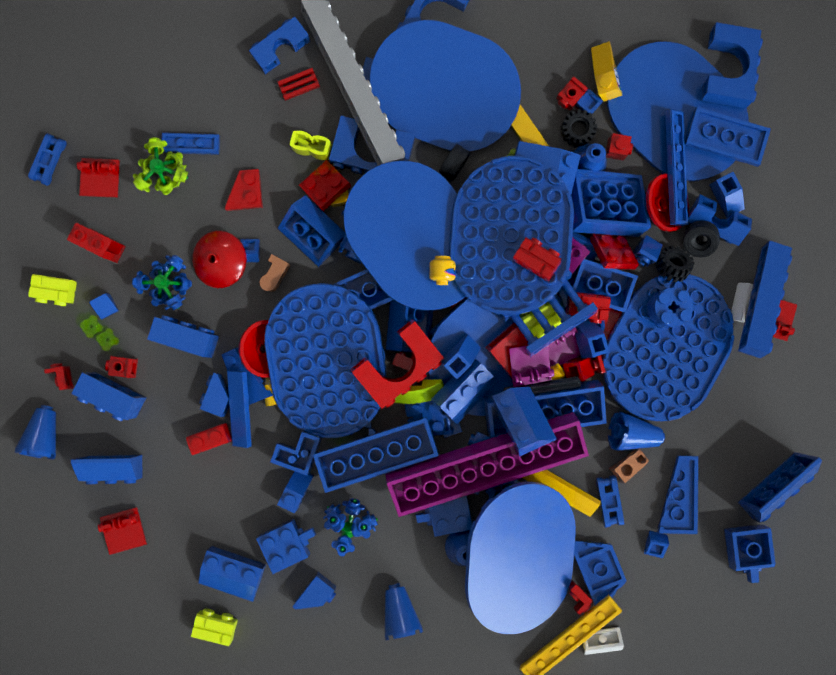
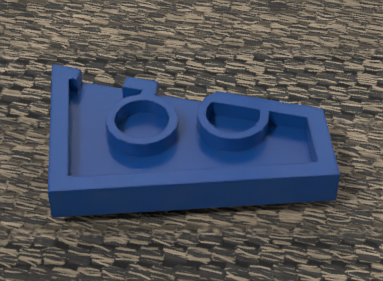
M239 347L221 354L227 371H247L249 405L273 396L271 391L266 390L262 383L264 381L262 378L253 375L244 367L239 356Z

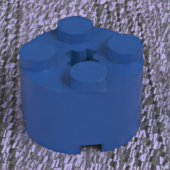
M675 287L657 291L649 299L647 313L651 321L659 327H678L692 318L693 302L687 291Z

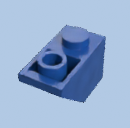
M734 172L719 178L709 185L726 218L730 217L734 211L740 212L745 209L743 189Z
M647 235L641 238L633 251L641 267H647L655 263L663 246Z
M587 319L576 326L577 333H575L581 358H593L609 353L605 334L596 323H592L590 319Z
M466 334L443 356L444 359L441 361V364L458 379L473 364L481 347Z
M213 373L207 380L206 386H208L206 394L203 393L200 398V409L219 417H225L229 408L228 388L222 374Z

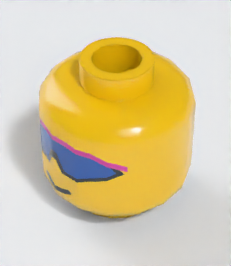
M435 256V259L430 261L429 278L436 281V285H448L449 281L455 279L456 263L451 260L450 256Z

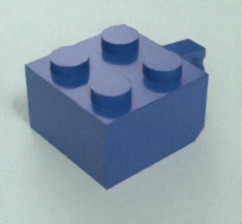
M467 495L426 508L425 512L415 514L417 523L427 522L428 526H433L434 537L467 531L472 526Z
M292 519L260 534L256 540L272 574L308 558L310 555L307 547L309 544L308 539L316 536V532L313 527L306 531H303L302 528L299 529L295 520Z
M761 524L724 529L729 567L734 571L746 573L748 582L759 583V571H762L761 568L775 567L776 564L771 528Z

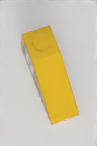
M610 41L592 47L593 68L599 96L604 102L622 96Z

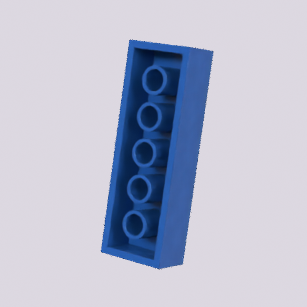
M598 380L581 382L580 388L534 395L547 420L574 412L581 427L607 423L604 386ZM494 395L484 396L487 431L490 438L508 433L494 406L492 397Z
M424 417L317 452L313 457L324 491L327 493L437 457L439 452L428 418Z

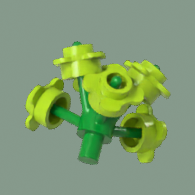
M149 138V142L144 144V148L152 155H149L146 159H139L138 165L142 168L143 172L138 175L133 174L135 187L141 191L150 192L149 186L152 184L150 176L156 173L160 178L156 182L155 190L161 191L163 195L170 194L173 188L179 187L180 182L185 183V180L188 179V172L185 171L187 165L182 164L183 154L181 152H167L165 161L162 162L159 159V155L164 152L167 142L161 141L159 138ZM165 171L173 174V181L169 176H163L162 173Z

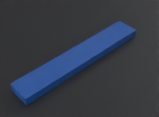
M668 109L665 111L670 225L686 226L688 225L684 112Z

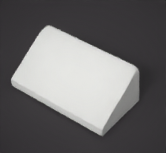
M738 283L731 310L733 320L745 322L753 284Z
M620 627L600 629L583 643L584 655L623 650L624 647Z

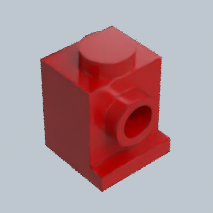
M573 76L556 98L558 104L562 108L571 111L588 88ZM570 91L574 96H570L568 92Z
M110 356V360L106 361L105 370L108 371L109 376L136 378L138 359ZM118 363L121 364V369H120L119 371H118Z

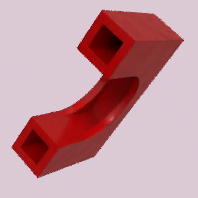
M412 319L397 331L413 355L412 366L404 376L396 379L386 378L374 368L366 357L350 369L382 409L385 406L386 408L390 407L396 401L395 398L397 396L406 394L411 389L410 386L413 383L422 381L427 376L426 373L431 369L435 370L444 359L418 324Z

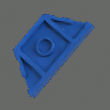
M575 541L574 557L594 606L608 594L613 598L616 591L627 580L612 544Z

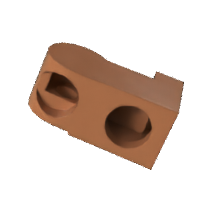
M271 254L268 261L272 265L267 274L260 279L261 288L268 292L277 290L291 266L289 263Z
M634 449L617 464L610 467L609 470L616 476L619 482L626 483L649 462V459L641 449Z

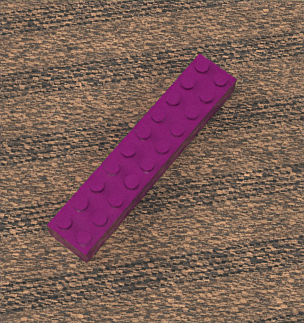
M574 412L547 420L557 440L522 456H519L509 434L506 433L385 473L386 483L398 517L589 456L578 418Z

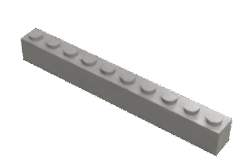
M301 0V13L377 165L393 161H403L405 151L401 145H398L396 133L393 129H390L387 115L384 112L382 113L379 99L373 95L369 80L365 79L361 64H357L355 52L352 47L349 48L346 34L344 31L341 32L338 18L333 16L329 1Z

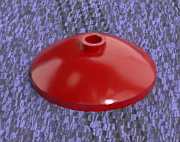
M662 174L653 178L647 188L646 209L650 219L659 229L672 232L679 230L682 226L670 225L668 174ZM687 196L688 213H689V201H688V196Z
M213 231L204 235L197 242L192 256L193 268L197 277L204 284L213 288H226L235 284L242 277L247 262L245 248L241 241L233 234L225 231Z
M261 320L251 324L244 331L239 342V356L242 364L250 373L263 378H270L266 351L261 352L260 350L262 345L265 347V330L269 320Z

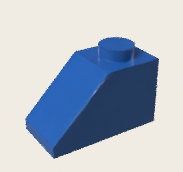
M294 471L277 505L295 514L314 475H304Z
M318 572L292 607L294 609L323 606L326 601L330 603L336 595L334 592L336 585Z

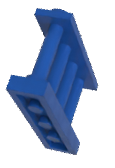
M570 270L562 288L578 308V313L573 316L568 315L555 297L548 301L560 317L562 324L555 328L549 324L539 308L531 311L545 330V335L538 339L534 337L519 315H503L505 322L512 318L527 339L528 346L526 347V352L530 357L596 314L598 310L594 303L590 305L584 304L569 284L568 280L572 275Z

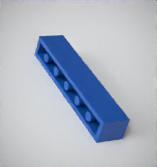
M769 241L761 248L739 344V352L762 358L772 351V337L777 330V325H775L776 319L781 312L779 305L785 294L783 287L789 275L787 272L788 266L792 261L791 247Z

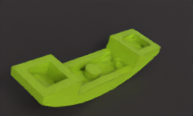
M442 379L423 380L422 386H410L411 389L406 394L397 396L394 403L416 404L431 401L440 389L443 388Z

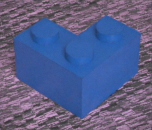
M303 431L296 448L281 442L277 443L270 462L308 475L314 463L313 455L318 452L322 437Z

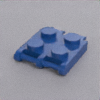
M432 400L423 403L404 404L406 416L413 417L409 418L408 422L427 417L433 435L454 433V429L451 428L450 418ZM444 418H446L447 428L445 427Z

